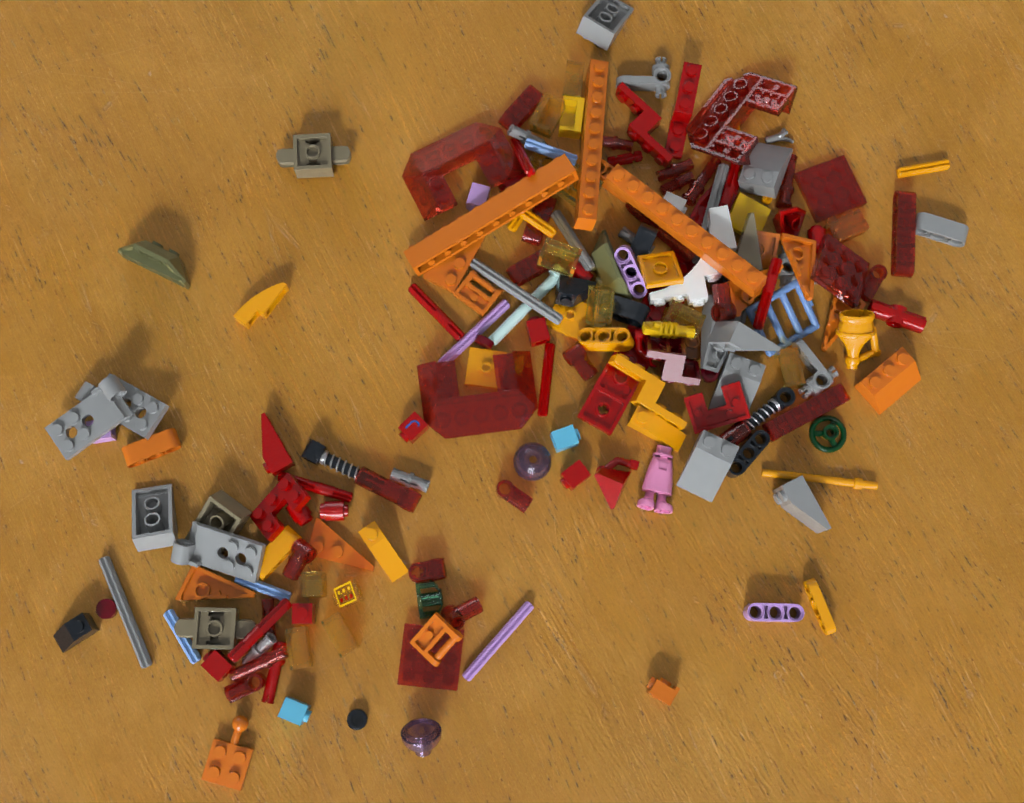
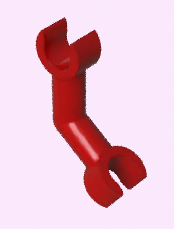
M635 329L633 331L635 352L648 361V365L651 368L655 369L657 366L652 363L650 357H646V351L643 349L642 329Z
M615 457L605 466H599L597 470L599 468L613 469L617 465L637 470L640 462Z

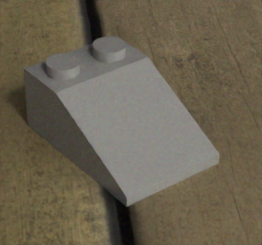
M596 0L584 14L576 33L607 51L631 16L634 8L620 0Z
M757 142L743 165L739 176L738 184L740 191L776 199L793 149Z
M740 321L716 322L707 341L713 345V349L719 352L780 351L781 349L780 346Z
M730 352L723 363L708 409L725 405L726 402L721 386L739 380L749 410L766 365Z
M703 430L693 446L676 486L712 502L733 463L739 446Z
M803 475L773 490V498L776 504L780 505L782 509L818 534L831 529Z
M172 484L132 490V540L137 551L141 552L173 546L174 540L178 539V527Z

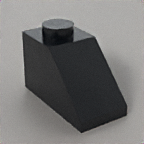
M560 275L555 286L554 304L569 307L576 306L592 296L597 282Z
M81 613L66 622L53 637L62 652L65 653L98 632L99 628L90 613Z

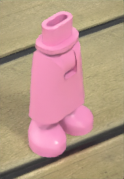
M657 445L642 486L645 496L637 501V507L647 511L654 509L656 513H673V506L666 501V497L672 496L673 456H671V447ZM655 493L657 495L656 503L653 500Z

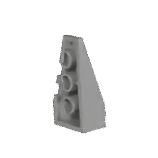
M714 294L708 295L709 298L707 303L703 305L700 368L718 373L728 355V351H716L713 349V345L707 342L713 327L718 321H740L745 324L747 313L745 308L739 317L733 318L727 297Z

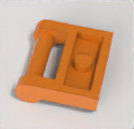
M473 269L453 293V296L484 317L504 291L494 287ZM475 281L493 295L491 297L487 296L472 285L471 282Z
M436 612L409 643L433 666L438 667L444 655L456 642L463 638V635ZM447 633L450 636L449 639L433 654L430 650Z

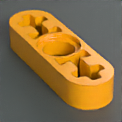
M814 578L803 581L805 592L822 632L825 635L836 632V626L817 581Z

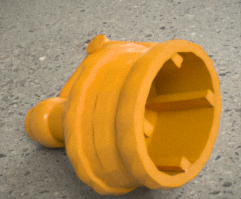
M862 309L841 311L839 313L840 321L835 332L844 343L847 351L845 356L846 368L857 369L860 362L881 355L877 328L873 324L875 313ZM870 340L871 350L860 354L863 345Z

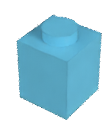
M573 424L550 433L556 453L578 446L581 439L578 429H574Z
M287 696L277 717L301 726L304 722L307 723L312 711L309 710L311 705Z

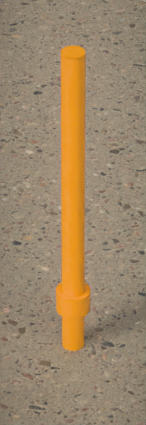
M763 468L761 470V476L794 480L803 475L807 482L850 486L853 489L859 490L862 488L877 490L878 482L864 481L862 478L854 477L853 479Z

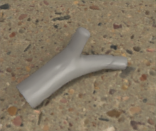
M785 128L775 135L765 137L766 144L777 141H787L793 144L794 140L785 137L788 134Z

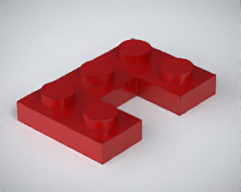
M739 380L721 386L726 402L722 406L707 409L702 392L684 397L695 434L701 433L703 430L708 431L751 418Z
M287 472L254 509L250 518L265 538L273 542L285 529L276 516L279 511L288 503L294 511L299 513L311 497L297 479Z

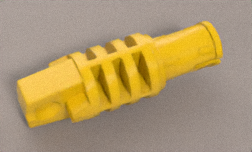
M643 322L641 327L644 335L656 338L666 337L667 339H675L678 337L694 338L695 336L694 326H683L677 322Z

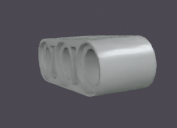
M926 212L917 213L913 227V233L954 247L965 246L969 227L965 224Z

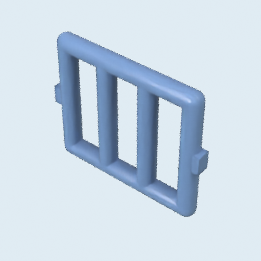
M797 279L774 291L771 300L772 302L780 298L796 334L786 338L771 303L767 314L780 341L777 344L781 347L780 351L792 345L798 338L802 339L820 328L819 321L812 308L814 304L812 300H805ZM793 289L796 290L811 325L802 329L786 293ZM759 301L746 308V313L752 326ZM754 329V331L767 338L763 329ZM765 351L768 357H771L780 351Z

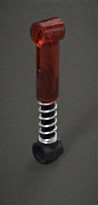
M788 387L779 389L768 400L767 404H763L762 408H758L757 412L752 413L751 418L734 423L718 437L739 445L752 435L751 430H755L757 425L760 426V423L765 422V419L770 418L772 414H776V412L792 405L796 398L794 391ZM780 395H785L787 402H783L780 399Z
M312 439L309 440L301 455L302 458L315 465L329 466L330 469H335L336 472H341L342 475L353 478L354 484L395 503L408 512L414 513L422 497L416 491L403 487L364 466L359 469V466L355 467L353 463L350 464L347 460L344 461L341 457L338 458L335 454H330L327 451V447Z

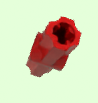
M872 299L867 310L875 313V318L885 321L886 325L893 328H905L921 333L926 326V317L909 312L902 305H889Z

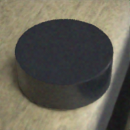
M361 709L352 710L347 716L348 726L353 730L364 728L368 722L366 712Z

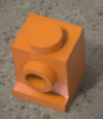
M651 677L646 685L648 688L647 693L667 706L672 704L680 688L677 686L671 688V683L662 677L660 680Z

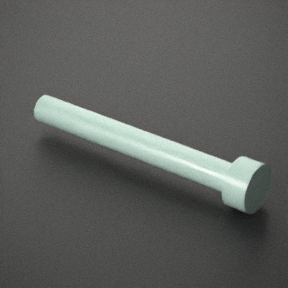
M555 264L549 270L550 275L531 295L541 300L557 284L560 275L568 276L559 265ZM522 303L488 338L496 346L532 308Z

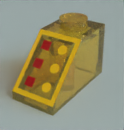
M355 579L334 588L335 594H332L335 606L339 605L341 609L364 601L359 583Z

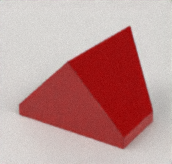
M797 206L779 210L772 219L776 233L799 236L807 211Z
M599 468L594 474L610 509H614L619 502L631 472Z

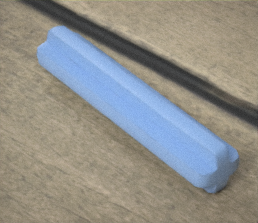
M527 138L524 144L525 149L553 159L565 154L573 166H575L578 156L531 138Z
M237 577L234 580L239 585L279 600L286 598L290 601L292 596L291 592L260 580L257 583Z
M173 609L166 611L163 616L190 663H197L201 660V655L197 649H192L191 638H182L175 633L174 626L177 620H179L176 612Z

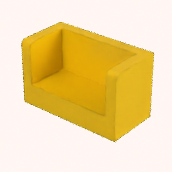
M563 96L558 137L580 139L585 98Z

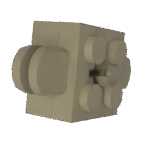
M330 133L293 135V148L279 149L276 153V159L280 167H294L297 179L334 177V165L349 164L352 158L348 146H333Z
M195 607L194 618H181L177 620L174 630L179 637L193 638L192 649L232 650L237 645V639H243L257 624L253 620L239 619L240 609Z

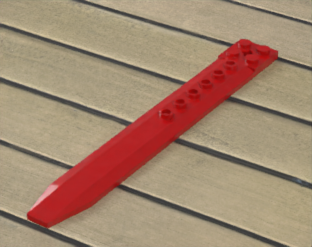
M738 181L736 182L729 212L738 193ZM713 185L699 198L689 216L690 219L700 226L703 223ZM676 240L670 251L675 252L684 277L695 266L692 263L694 253ZM668 286L649 288L641 302L650 308V313L645 322H674L686 299L680 303H673L671 301L666 302L663 306L655 307L654 305H649V293L662 290ZM628 325L627 327L632 338L633 331H635V329H642L632 325ZM643 334L642 345L646 351V335ZM635 340L634 347L631 350L613 352L611 355L624 354L632 363L645 367V371L649 367L648 361L636 354ZM607 362L577 418L611 436L639 382ZM605 405L608 413L600 414L598 406L602 407Z

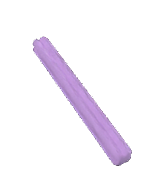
M505 299L500 301L438 360V364L444 369L449 366L475 341L477 335L485 332L510 308V304Z
M526 601L463 672L462 676L467 681H471L534 609V606L529 601Z

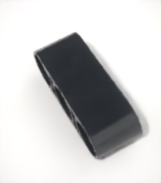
M641 222L631 244V249L636 259L638 255L649 253L659 231L658 228ZM628 267L626 270L630 276H634L637 273L633 267Z
M603 292L594 311L603 317L641 328L650 313V308L643 303Z
M756 431L741 446L732 463L739 467V472H733L730 467L726 474L728 477L737 478L743 474L770 442V436L766 431ZM760 436L763 439V444H758L755 437ZM744 450H748L751 453L750 459L744 456Z

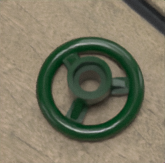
M824 415L812 422L809 428V438L815 448L822 452L831 453L843 447L846 442L847 432L844 424L838 418ZM831 421L823 430H815L819 423ZM840 429L841 438L840 441L837 443L835 438L838 437ZM827 430L831 432V436L827 435ZM816 437H823L828 440L832 447L821 445L816 440Z

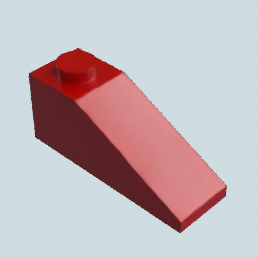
M265 412L262 413V457L265 461L262 465L268 474L272 473L276 477L280 472L295 466V463Z

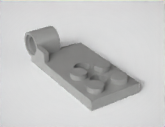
M118 378L127 391L123 399L126 403L131 401L130 409L134 413L120 424L149 440L169 409V406ZM85 381L74 398L83 401L91 395V391L96 387ZM146 409L145 416L139 418V413Z
M116 375L104 378L98 384V387L91 391L90 396L45 427V430L66 460L75 457L134 414L123 399L127 391ZM88 416H92L94 419L91 426H86L85 419ZM75 427L77 429V435L74 438H71L69 436V430Z
M193 521L189 540H174L170 561L177 565H191L197 568L204 566L252 583H257L266 544ZM222 547L227 549V557L221 553ZM239 553L245 555V563L239 559Z

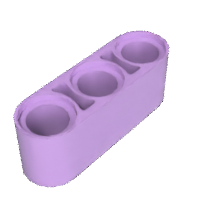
M621 245L614 253L615 261L632 296L643 298L648 289L645 287L637 259L631 247ZM626 250L628 258H620L619 251ZM627 268H635L636 275H628ZM641 284L645 290L642 293H638L634 288L635 285Z
M751 603L747 604L743 609L745 619L756 622H798L803 619L805 614L804 609L799 604ZM751 607H755L758 611V615L755 618L750 614ZM772 607H774L777 610V616L775 618L771 617L770 615V609ZM791 608H794L797 612L795 618H792L789 614Z

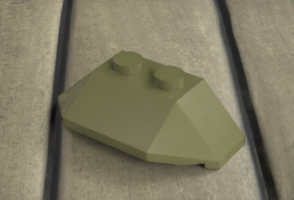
M603 230L591 253V259L595 264L591 271H594L596 274L595 281L597 282V287L601 288L602 292L632 300L633 296L615 261V252L607 232Z
M146 240L118 249V253L123 258L189 290L190 283L184 263L179 257L180 254L174 250L169 249L167 251L163 249L161 244L155 241L150 243Z

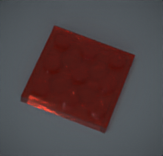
M844 155L799 171L793 175L816 224L862 207L867 203Z
M826 234L822 238L810 279L851 308H855L859 304L870 263L830 234Z
M405 623L397 685L458 691L464 630L456 629L463 635V638L451 647L441 659L442 662L438 667H435L409 643L424 625ZM445 633L430 651L435 654L450 636Z

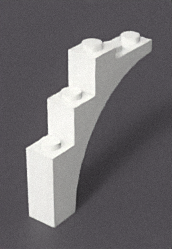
M728 205L709 208L707 213L708 232L735 252L737 245ZM700 258L694 268L683 277V284L670 285L662 290L649 293V305L658 307L665 305L666 302L680 303L687 299L688 306H703L709 298L705 281L715 282L721 278L722 274Z

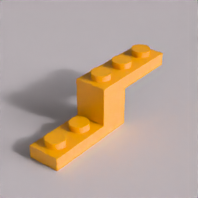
M616 354L610 357L608 361L610 365L639 382L629 401L635 406L640 405L654 412L679 430L685 428L687 422L682 419L681 415L675 412L671 413L666 410L667 407L665 405L656 403L666 384L661 381L660 376L645 371V367L632 363L624 354Z

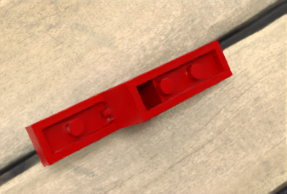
M685 61L682 67L677 97L672 109L665 149L673 156V159L677 160L682 159L688 124L693 114L702 65Z
M622 82L617 86L615 95L621 103H625L634 115H638L628 126V137L632 141H636L645 153L650 154L658 165L666 169L671 164L673 156L650 136L659 127L662 118Z

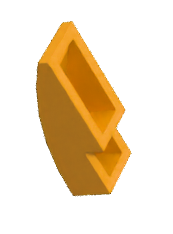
M282 282L261 291L247 301L233 317L247 329L251 328L260 315L267 319L289 291L287 284Z

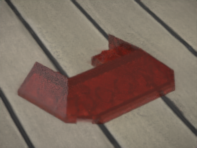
M752 72L744 73L743 77L737 79L732 77L725 79L686 127L691 149L736 165H750L749 154L758 144L759 140L757 136L737 130L738 126H742L754 109L779 116L782 112L790 114L798 89L797 86Z
M475 122L410 155L402 178L424 221L458 205L444 175L476 160L491 189L524 173L501 128Z
M512 351V353L493 355L497 392L459 396L455 360L437 363L432 361L417 365L424 421L445 439L522 429L538 408L530 351Z

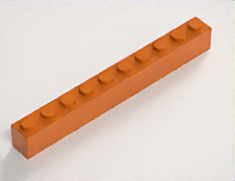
M595 59L590 60L586 73L578 170L579 180L577 182L574 229L592 231L597 221L609 64L607 61Z
M565 154L556 157L552 162L538 168L535 175L523 177L519 182L505 188L504 191L496 196L490 197L481 205L475 206L471 211L459 216L455 221L442 226L440 230L426 236L417 244L411 245L403 253L419 277L579 180L576 169Z
M617 164L606 176L608 188L749 296L754 298L766 284V275L622 166Z

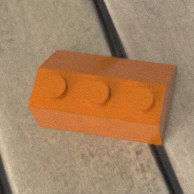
M902 346L854 387L880 415L917 384L921 377L916 361Z

